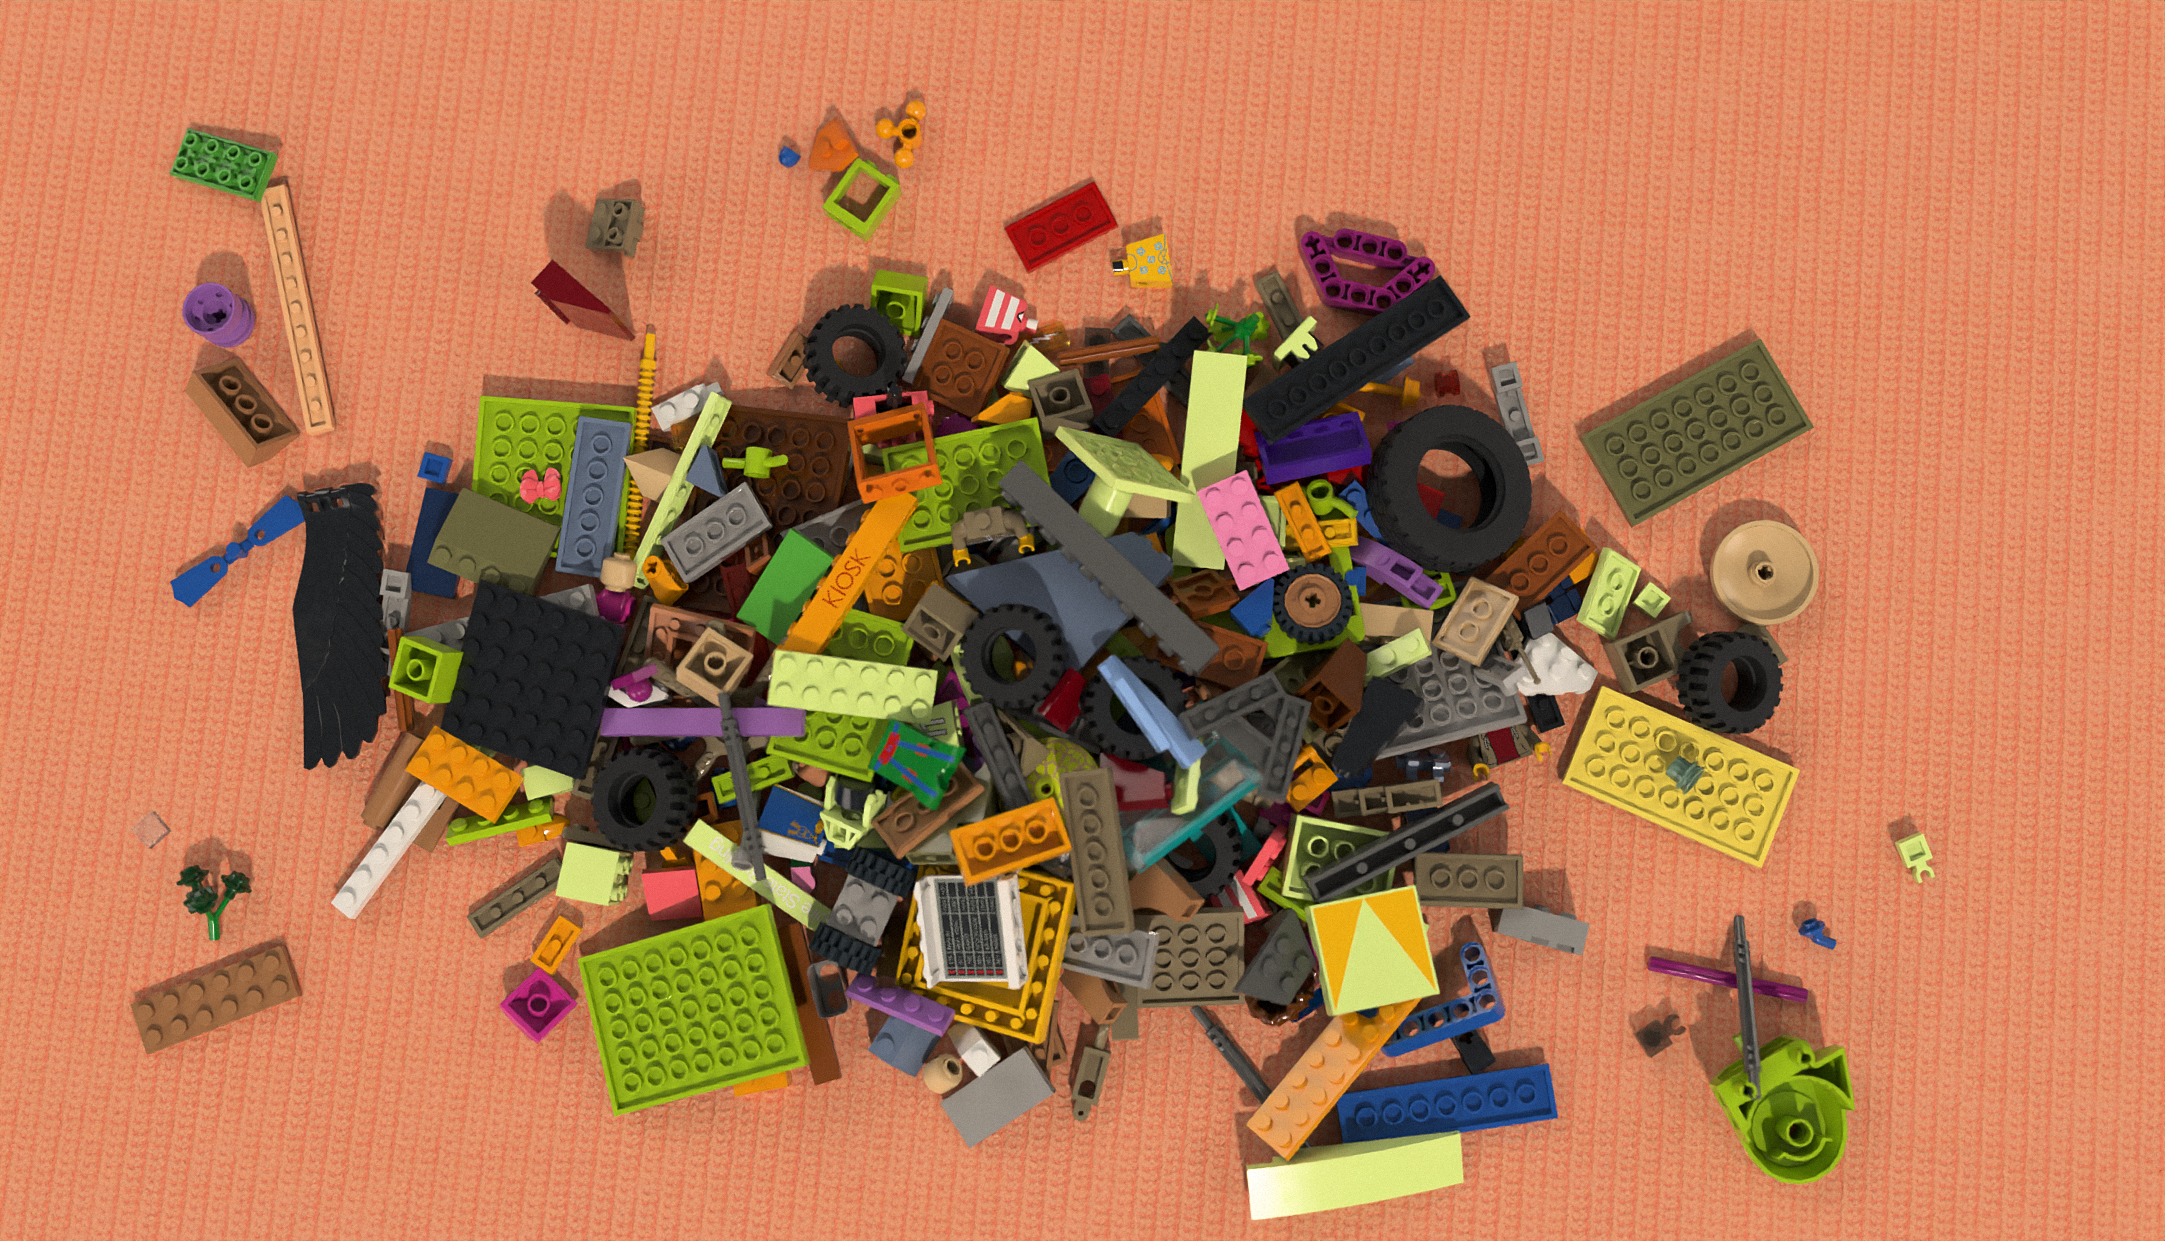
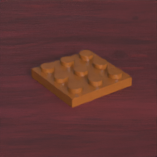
M941 318L911 390L915 392L927 390L928 398L973 418L985 409L1011 349Z

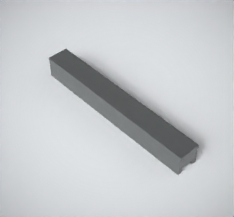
M1491 781L1303 876L1313 901L1322 904L1510 809L1503 799L1499 784Z

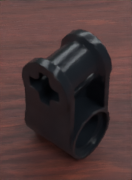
M1476 1029L1465 1034L1467 1038L1465 1041L1460 1039L1461 1034L1450 1038L1459 1052L1463 1063L1473 1076L1496 1062L1492 1052L1483 1042Z

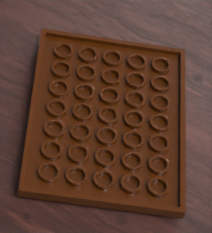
M731 405L712 449L717 451L728 492H731L744 482L751 486L774 527L766 532L776 549L779 548L783 541L781 532L842 507L852 450L847 421L855 419ZM747 447L770 449L773 451L772 457L786 455L788 458L786 465L771 467L769 478L745 476L743 474L744 469L724 468L722 465L723 458H745ZM694 485L691 491L686 522L715 503L720 497ZM741 548L688 584L689 589L672 605L737 615L760 577L747 570L745 548Z

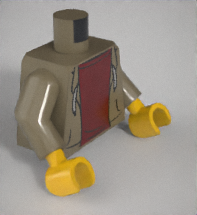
M1522 723L1470 736L1466 756L1473 770L1472 779L1474 782H1478V774L1485 775L1486 780H1488L1489 769L1533 755L1532 750L1535 751L1537 761L1541 762L1543 759L1540 753L1547 752L1549 756H1552L1551 747L1548 743L1542 742L1533 730Z

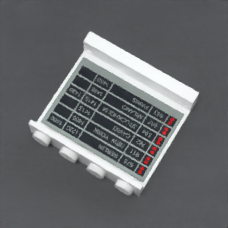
M1017 873L1004 874L969 887L965 886L962 874L925 875L915 882L914 897L918 902L917 923L921 927L920 949L924 953L923 975L927 979V988H932L939 981H1008L1009 988H1020L1029 980Z

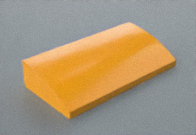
M1054 797L949 832L966 887L1069 853L1072 849Z

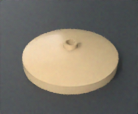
M1758 520L1735 528L1720 541L1711 560L1710 579L1717 599L1731 615L1749 624L1770 626L1786 622L1805 610L1816 593L1819 581V568L1812 547L1799 532L1780 522ZM1758 571L1762 572L1763 578L1758 575Z

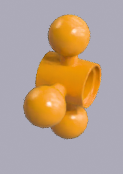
M913 100L908 103L906 114L909 119L901 121L898 127L890 119L886 118L879 120L875 126L876 134L882 139H889L893 135L899 136L902 148L895 152L894 162L902 169L912 166L914 155L911 150L918 148L923 140L918 121L924 118L926 107L919 100ZM907 131L916 132V135L912 138L904 137Z

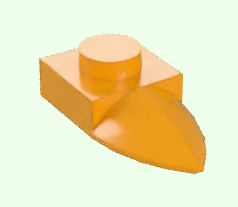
M553 815L552 822L516 830L519 847L530 846L557 837L563 833L564 827L569 826L571 820L560 815Z

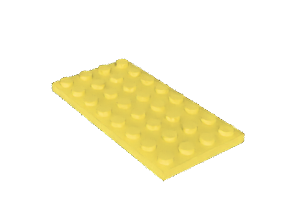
M1601 686L1561 784L1752 866L1762 868L1800 770ZM1679 755L1691 764L1698 761L1700 767H1706L1700 779L1685 795L1683 790L1675 788L1677 783L1665 775L1669 766Z

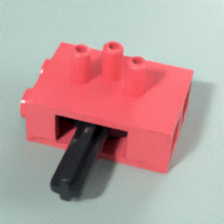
M891 383V387L886 390V395L853 398V419L925 402L931 427H933V400H928L927 390L902 393V387L897 386L896 383ZM922 430L877 443L879 448L884 449L888 447V441L891 440L892 447L902 445V439H906L907 444L917 442L918 437H924Z

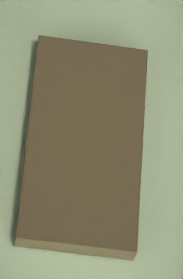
M1423 852L1414 857L1413 885L1416 887L1420 906L1523 909V855Z

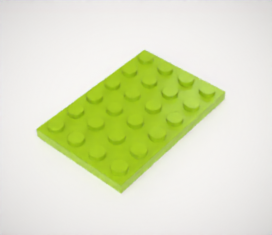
M1034 417L934 438L943 484L908 492L917 498L919 505L898 536L900 552L907 553L953 543L951 528L954 523L962 520L963 513L996 506L1012 509V511L1019 512L1021 509L1018 506L1013 509L1004 501L1003 496L1000 494L1002 489L998 483L1020 460L1051 487L1038 418ZM925 440L881 449L886 473L929 462ZM1024 520L1027 528L1032 527Z
M851 608L822 655L907 666L914 639L901 631L904 623ZM807 710L804 737H771L766 753L871 783L875 771L869 769L868 766L890 720Z

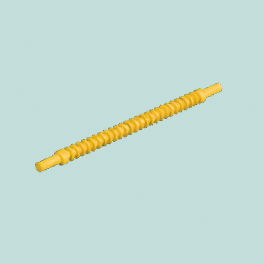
M650 333L645 334L644 356L640 360L642 371L639 372V375L642 378L638 379L641 385L638 386L640 393H637L640 399L636 401L639 407H637L638 414L636 419L638 421L636 422L637 429H635L636 436L634 439L636 443H634L635 451H633V454L645 452V449L648 448V445L645 443L649 441L646 435L650 433L647 430L650 424L647 421L651 419L648 413L652 411L649 408L652 405L650 399L653 398L650 391L654 390L651 387V384H654L652 377L655 376L652 370L656 369V361L654 360L656 335ZM632 477V480H630L632 486L629 488L631 494H629L630 502H628L629 509H627L629 516L626 517L628 520V524H626L627 531H625L627 538L624 539L626 546L623 548L625 554L630 555L629 560L633 561L636 555L635 552L639 549L636 547V543H639L637 536H640L637 529L641 528L638 522L641 521L639 514H642V511L639 508L643 506L640 503L643 496H641V492Z

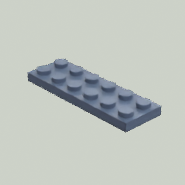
M579 416L556 560V572L600 578L603 560L606 557H613L627 468L623 457L629 455L633 424Z

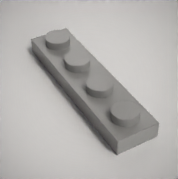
M944 287L942 293L937 292L932 303L934 311L931 317L928 315L925 317L921 330H924L921 339L916 338L910 352L913 353L910 363H904L905 370L902 375L903 385L909 388L914 383L941 318L945 319L954 299L953 290Z

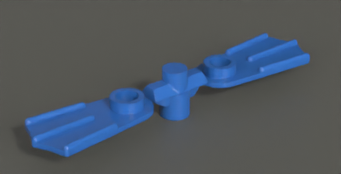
M285 495L250 527L248 537L241 543L231 542L227 545V553L223 556L224 558L212 556L172 580L170 583L173 588L174 599L183 602L188 607H192L227 574L228 564H232L238 558H246L249 550L254 545L264 546L303 523L305 518L299 503ZM264 530L265 536L259 539L258 533ZM220 564V570L215 573L214 566Z

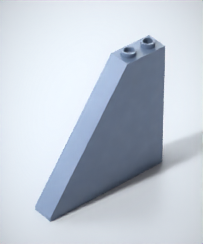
M1135 532L1105 538L1157 589L1174 572L1172 559L1162 551L1160 553L1152 548L1153 543L1143 534L1138 536ZM1060 550L950 575L946 579L948 585L965 601L970 603L973 608L977 609L981 615L985 614V610L991 607H998L1000 604H1024L1036 607L1039 611L1052 617L1051 621L1058 623L1062 629L1060 632L1061 637H1065L1067 641V646H1064L1065 653H1069L1068 662H1065L1064 668L1068 670L1071 667L1079 674L1091 664L1130 621L1119 610V602L1115 598L1112 601L1108 600L1099 591V583L1095 579L1092 583L1080 573L1078 568L1080 565L1076 561L1073 564L1069 563L1060 554ZM1010 630L1003 633L1036 662V648L1028 634L1019 630Z

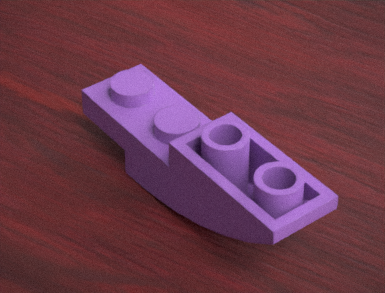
M1358 536V545L1349 546L1353 566L1366 567V575L1381 585L1384 582L1425 610H1429L1444 589V587L1422 573L1424 568L1382 544Z

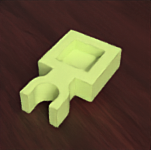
M1917 832L1894 842L1904 867H1913L1912 876L1915 882H1923L1920 877V873L1923 870H1926L1927 876L1935 877L1932 868L1926 864V861L1933 857L1923 833Z

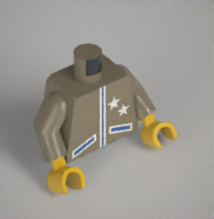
M996 506L963 513L962 520L954 523L951 528L954 548L952 554L957 567L958 561L966 559L968 565L971 562L966 545L1016 536L1018 537V550L1020 553H1024V547H1030L1034 551V536L1028 533L1022 515L1018 511H1012V509Z

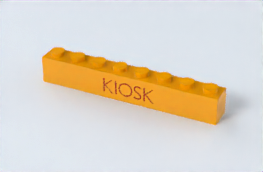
M904 493L877 500L872 510L867 509L860 520L862 523L861 527L857 532L853 531L846 541V550L842 555L839 553L831 564L833 569L829 576H824L816 587L818 592L814 599L807 600L801 612L804 614L799 622L794 621L786 634L789 637L783 645L779 644L776 649L822 655L918 507L919 503L916 497L909 493Z

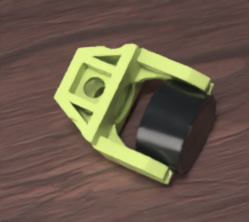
M836 774V777L830 776L826 786L824 810L820 812L827 840L850 850L872 833L875 828L870 822L883 812L885 798L883 791L876 789L877 779L875 776H873L871 783L841 774Z

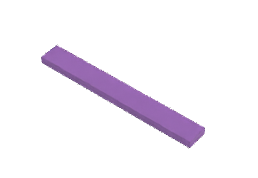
M605 708L600 735L723 737L720 724L722 715L720 708ZM732 708L733 718L737 719L740 737H804L806 709Z

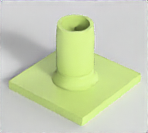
M1059 426L1055 436L1096 473L1078 514L1103 538L1112 537L1135 493L1191 504L1195 494L1138 443Z

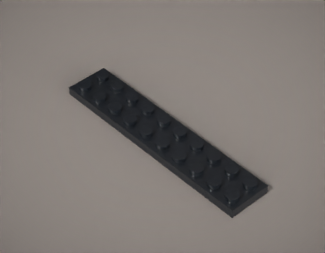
M1439 276L1245 398L1242 408L1271 447L1463 324L1471 316L1443 277Z

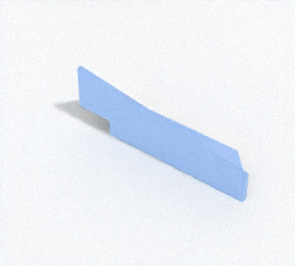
M1116 655L1111 656L1097 666L1157 753L1163 752L1168 748L1181 768L1186 769L1207 752V749L1198 739L1193 741L1189 739L1180 721Z

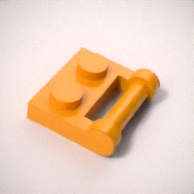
M1308 743L1301 747L1302 751L1298 753L1294 770L1308 759L1313 766L1290 784L1286 801L1297 814L1338 780V777Z

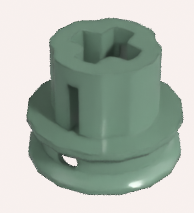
M1679 755L1669 766L1665 775L1677 783L1675 788L1683 790L1685 795L1697 783L1706 767H1700L1698 761L1691 764Z

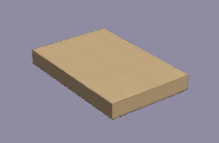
M1471 575L1432 644L1480 667L1519 601L1518 596Z

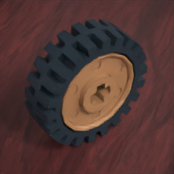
M1306 563L1305 567H1302V565L1296 566L1295 570L1286 572V576H1282L1279 584L1276 585L1273 596L1275 620L1282 632H1286L1290 639L1295 638L1301 644L1303 642H1307V645H1313L1316 642L1324 644L1326 640L1330 642L1335 639L1336 635L1339 636L1343 632L1351 618L1353 600L1349 584L1346 580H1343V576L1339 572L1335 573L1334 569L1329 566L1324 568V565L1319 563L1317 566H1313L1312 563ZM1310 600L1316 601L1315 608L1309 607Z

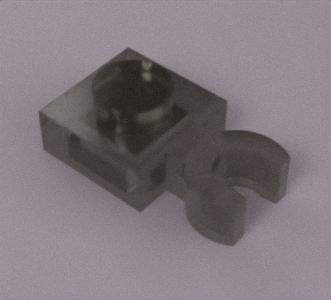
M1677 1014L1668 1015L1662 1025L1658 1020H1654L1634 1033L1635 1038L1649 1058L1673 1044L1669 1036L1672 1034L1681 1035L1686 1031L1684 1026H1680L1677 1029L1672 1028L1673 1020L1678 1018Z

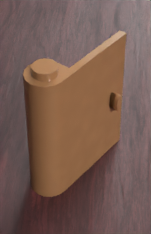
M407 731L361 814V817L365 819L363 821L364 825L378 830L379 826L387 828L422 782V780L411 775L405 769L425 741V738ZM449 796L444 799L445 801L441 803L412 842L430 853H433L460 804Z

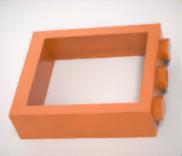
M925 402L847 421L857 486L864 504L943 484L931 422ZM923 430L929 459L928 463L868 478L863 451L864 445Z

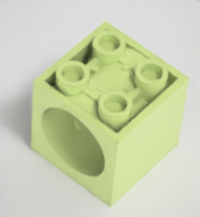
M567 842L555 896L605 906L620 905L621 901L625 900L628 891L625 881L627 874L630 875L633 868L632 853L584 843Z

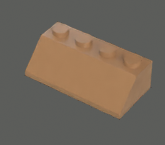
M237 357L192 372L185 392L248 468L270 460L299 436L300 433Z

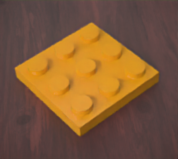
M896 540L863 590L868 613L897 622L907 620L933 580L936 579L944 586L936 548L931 547L901 553L899 541Z

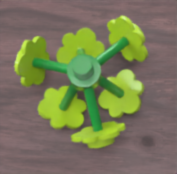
M1218 303L1215 309L1209 308L1208 313L1205 314V323L1209 324L1208 332L1210 333L1211 331L1214 334V340L1222 344L1216 347L1208 339L1207 344L1210 348L1207 351L1221 353L1235 339L1239 338L1244 340V345L1241 349H1234L1232 354L1247 355L1246 369L1254 368L1257 364H1260L1263 357L1257 352H1252L1249 342L1250 340H1264L1267 338V329L1270 327V322L1265 320L1264 313L1248 314L1239 322H1235L1229 316H1216L1219 307Z

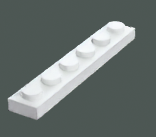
M422 781L331 904L348 918L356 919L447 795Z

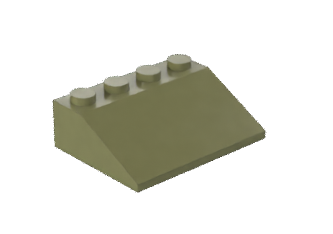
M463 487L435 540L427 563L479 584L480 580H486L536 596L561 527Z

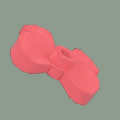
M549 467L546 471L544 482H539L535 470L532 469L526 472L521 478L520 494L522 499L529 504L539 497H547L551 501L557 500L562 492V485L559 480L561 475L559 472Z

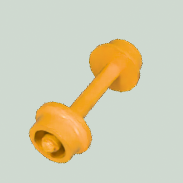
M1408 375L1404 376L1402 387L1371 382L1358 390L1400 397L1399 410H1403L1405 407L1415 408L1417 400L1422 396L1419 391L1420 382L1410 379Z

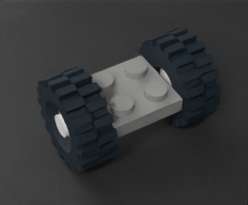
M855 845L844 871L849 873V876L827 923H819L809 949L838 965L855 970L861 974L870 975L881 953V949L876 945L898 897L906 898L917 873L882 855Z

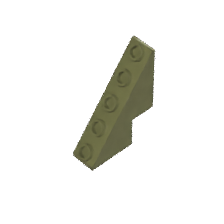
M985 762L974 775L985 790L905 854L913 865L958 864L949 832L995 816L999 792Z

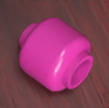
M604 588L602 593H598L596 596L599 615L604 616L605 619L625 622L628 617L634 615L636 598L632 597V593L628 589H626V592H615Z

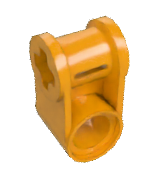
M654 555L646 558L642 568L643 574L651 585L657 600L665 606H671L689 589V585L684 583L672 560H661L660 557Z

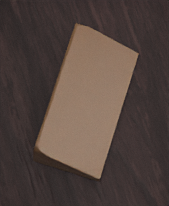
M792 332L767 372V375L793 390L805 370L803 359L806 355L803 354V349L807 338L799 332Z

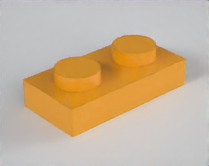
M559 915L530 961L549 974L554 975L584 929L565 916Z

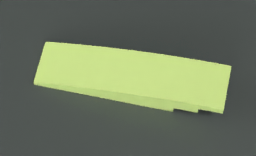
M1194 350L1179 481L1193 492L1195 496L1191 504L1177 502L1171 558L1173 561L1172 565L1224 570L1225 556L1197 491L1235 475L1247 355Z
M1459 1131L1298 1149V1154H1294L1289 1161L1282 1156L1272 1157L1273 1162L1246 1165L1252 1220L1366 1204L1464 1182Z

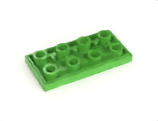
M187 128L169 174L174 178L260 203L279 156L270 151Z
M791 528L736 617L749 626L756 627V631L778 645L782 638L787 636V631L792 623L799 620L802 615L803 606L808 599H812L818 583L831 569V564L835 557L795 528Z

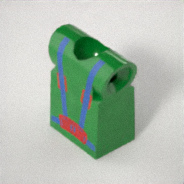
M891 719L868 768L910 790L925 806L932 810H937L947 790L950 778L957 770L966 748L943 743L910 724Z

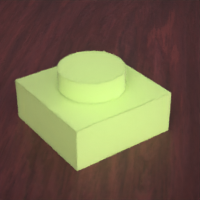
M1649 582L1632 604L1653 620L1671 598L1653 583Z

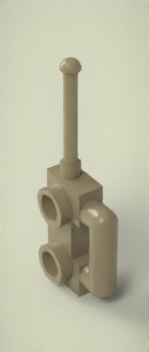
M1511 614L1498 636L1503 651L1518 650L1534 680L1533 683L1538 685L1541 683V679L1538 678L1522 648L1521 642L1524 637Z

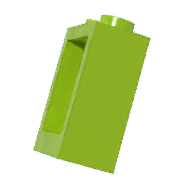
M857 157L822 208L825 215L868 242L902 192L900 185H898L900 182L888 173L886 176L878 171L879 168L869 160L864 162ZM860 172H863L888 189L865 223L837 205Z

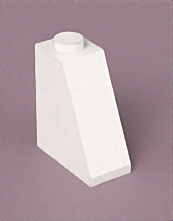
M958 1021L947 1031L960 1056L978 1077H981L1002 1056V1052L978 1026Z

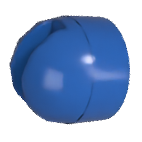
M784 145L779 152L778 158L782 165L790 168L797 164L801 156Z

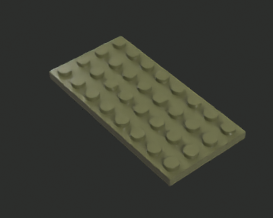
M1760 338L1582 435L1579 440L1632 528L1811 430L1814 426Z

